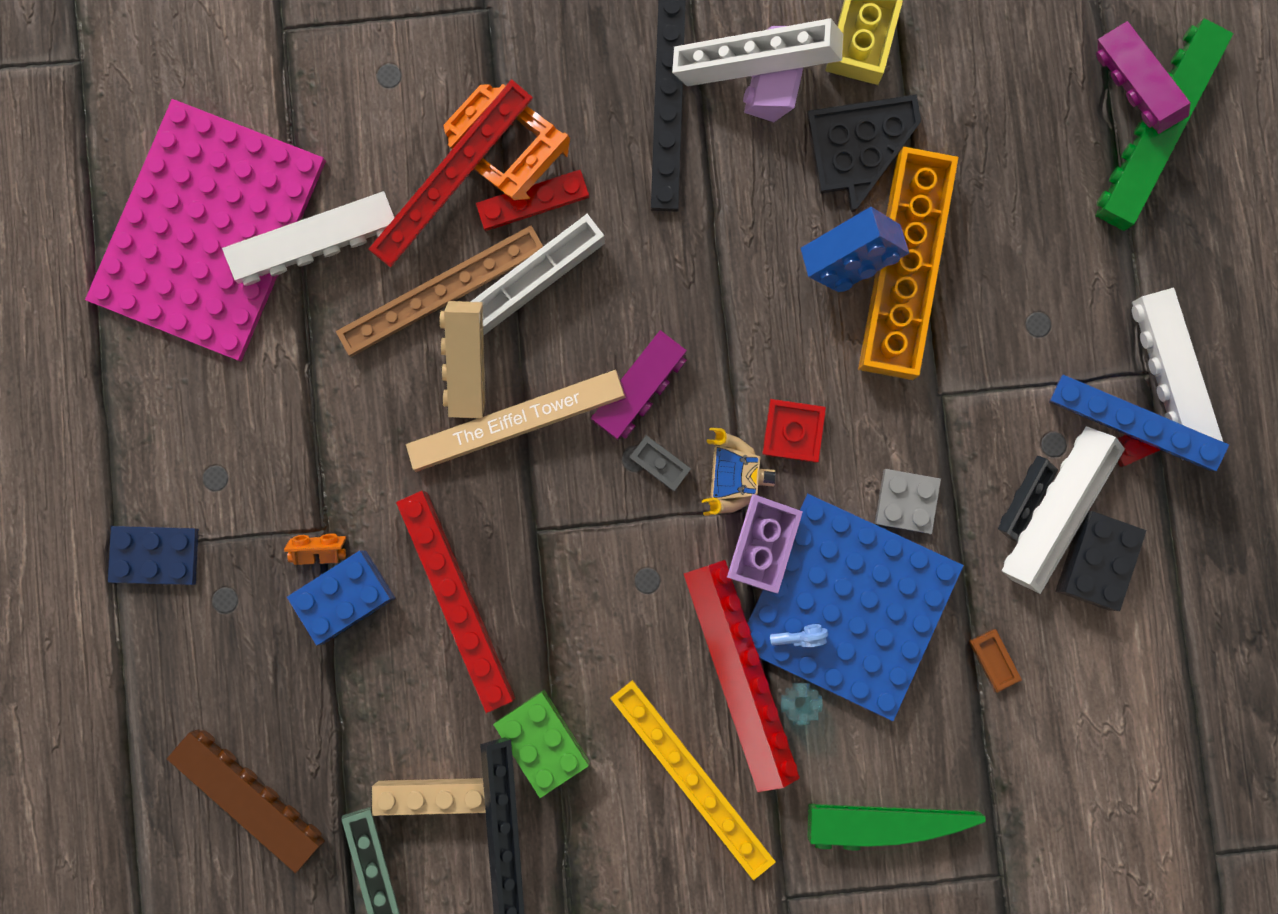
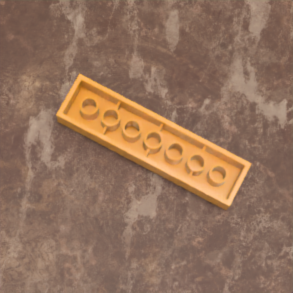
M903 147L897 156L886 216L901 225L909 254L900 258L896 264L888 265L875 274L858 370L914 380L920 375L958 157L909 147Z

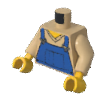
M710 428V431L715 432L716 438L715 440L707 439V443L720 446L714 447L710 498L702 500V503H709L710 511L703 512V515L734 513L749 505L752 494L757 495L758 485L774 487L775 470L759 469L760 456L755 455L754 449L740 438L727 434L722 428Z

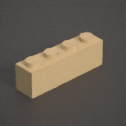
M448 301L445 311L440 312V328L445 329V338L441 339V355H446V364L442 366V380L447 381V390L443 392V406L448 407V417L482 418L485 410L483 302Z
M483 778L378 781L372 786V816L486 813Z

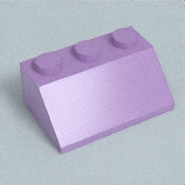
M771 26L767 30L786 26ZM803 67L751 76V84L747 87L743 97V102L746 103L744 113L775 122L794 109Z
M752 494L727 578L778 594L803 511Z

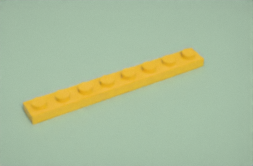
M631 680L611 696L610 699L753 881L776 863L775 859L636 683Z

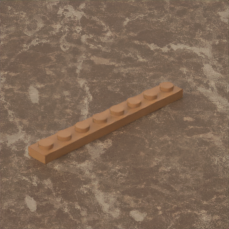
M532 225L344 326L337 330L336 333L346 352L352 357L446 306L448 301H455L516 268L540 250L543 245Z

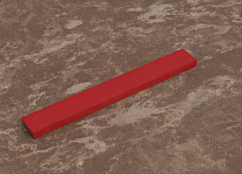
M511 79L368 250L391 268L528 106L533 97Z

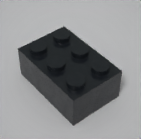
M1089 511L1072 539L1055 592L1109 611H1121L1147 530L1094 511Z

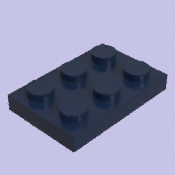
M111 526L108 582L196 585L199 529Z

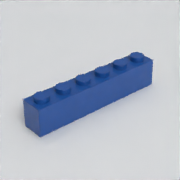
M1065 375L1060 377L1049 400L1054 405L1209 471H1217L1229 446L1227 443Z

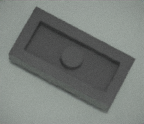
M647 435L629 457L672 491L677 489L691 470L690 467Z

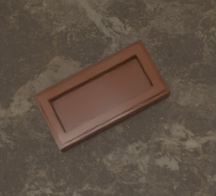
M992 629L969 641L994 692L998 693L1022 681L996 629Z

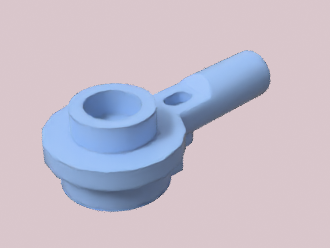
M819 624L805 626L804 631L801 633L770 634L771 645L794 643V646L801 645L802 647L821 646L827 642L828 630L821 628Z

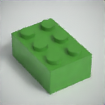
M545 690L539 692L493 724L501 738L511 739L512 755L539 798L589 766L590 761Z

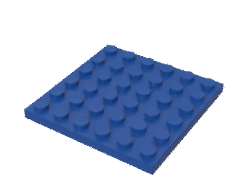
M807 494L800 508V511L803 512L779 592L777 594L763 590L747 623L756 651L759 654V658L894 721L964 565ZM819 624L821 628L828 630L827 642L821 646L802 647L801 645L794 646V643L771 645L770 634L801 633L804 631L805 626Z

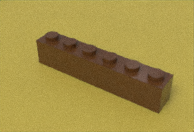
M199 729L189 732L167 757V760L294 873H297L325 842L320 837L322 835L320 830L314 825H307L299 818L300 813L290 805L285 806L278 799L279 795L275 790L260 784L257 781V775L247 767L242 768L236 762L235 755L229 750L221 749L214 743L215 738L205 730L200 731Z

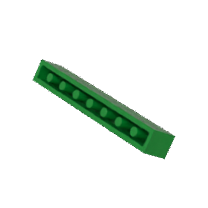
M1205 18L1196 26H1190L1183 37V41L1186 43L1183 49L1179 48L1173 56L1170 64L1174 66L1170 73L1167 72L1191 102L1189 116L1160 134L1156 132L1153 126L1149 128L1143 119L1139 122L1133 133L1137 136L1133 144L1129 143L1121 156L1124 159L1121 167H1117L1109 178V182L1112 184L1108 192L1105 190L1097 201L1096 205L1099 209L1095 215L1096 217L1123 231L1135 224L1234 33Z

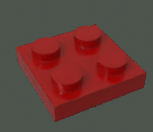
M770 399L762 455L818 463L826 407Z

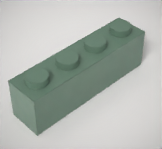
M371 807L343 815L342 823L367 913L400 914Z

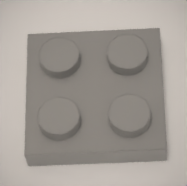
M884 469L875 524L932 534L941 479Z

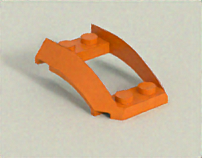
M504 84L500 88H492L491 85H480L443 125L449 141L448 146L451 149L455 147L504 89ZM528 106L517 117V120L535 134L537 138L504 174L484 158L474 169L513 200L530 199L526 192L560 154L568 157L570 137L566 133L563 134L557 130L553 124Z

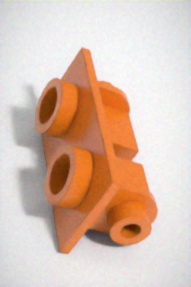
M325 534L321 537L309 538L308 535H298L289 540L284 548V552H288V562H293L294 565L315 564V554H319L320 564L340 563L341 560L346 559V550L341 549L346 536Z

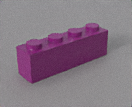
M1128 21L1098 39L1096 57L1103 67L1108 66L1114 83L1118 87L1123 86L1129 103L1133 107L1138 106L1142 112V119L1149 128L1153 126L1156 132L1160 134L1189 116L1191 102Z
M660 330L620 380L626 398L599 407L591 417V421L615 440L619 441L621 437L626 439L636 427L633 421L637 416L644 417L653 404L650 400L655 393L661 395L670 383L667 378L673 371L678 373L685 365L687 360L684 357L687 350Z

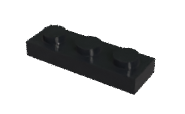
M1037 455L1033 464L1028 468L1022 485L1015 492L1008 511L1001 518L998 530L1013 541L1018 542L1020 534L1026 530L1032 520L1034 510L1040 505L1048 486L1052 483L1058 472V469L1047 458Z

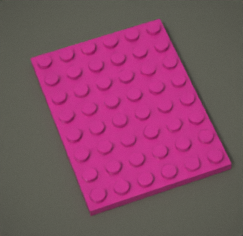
M171 99L85 300L241 362L278 275L271 276L268 273L260 276V281L247 286H244L243 283L238 284L234 280L222 248L301 221L326 160L321 156Z

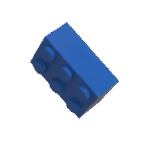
M873 207L867 208L800 248L808 277L837 292L849 290L855 283L874 276L880 269L896 264L900 258L909 254L901 225Z
M360 550L287 596V599L316 646L325 644L396 598L367 551Z

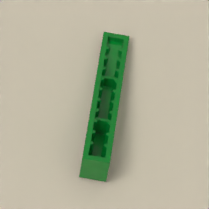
M808 804L807 839L811 844H815V848L832 849V845H843V849L858 851L861 850V846L900 845L957 833L984 823L986 816L979 811Z

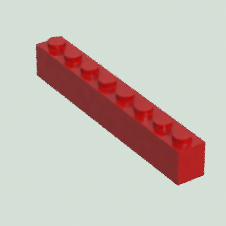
M420 491L397 501L398 509L485 712L488 713L512 702L515 699L514 693L428 493Z
M726 560L684 573L757 792L784 788L800 778L797 765L794 762L787 736L784 733L778 710L773 701L768 681L759 660V654L756 651L750 628L741 607L740 599L732 579L727 578L729 569Z

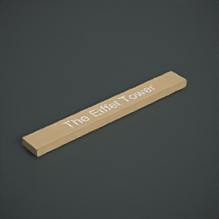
M613 370L406 444L412 468L415 472L626 397L618 372Z

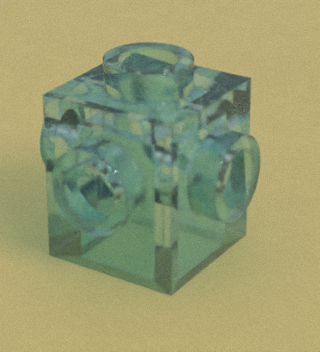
M792 683L793 688H785L786 695H781V712H786V717L789 720H793V724L809 725L810 720H819L818 712H822L823 708L822 695H818V691L815 688H810V683ZM798 697H803L805 700L802 707L795 706V700Z

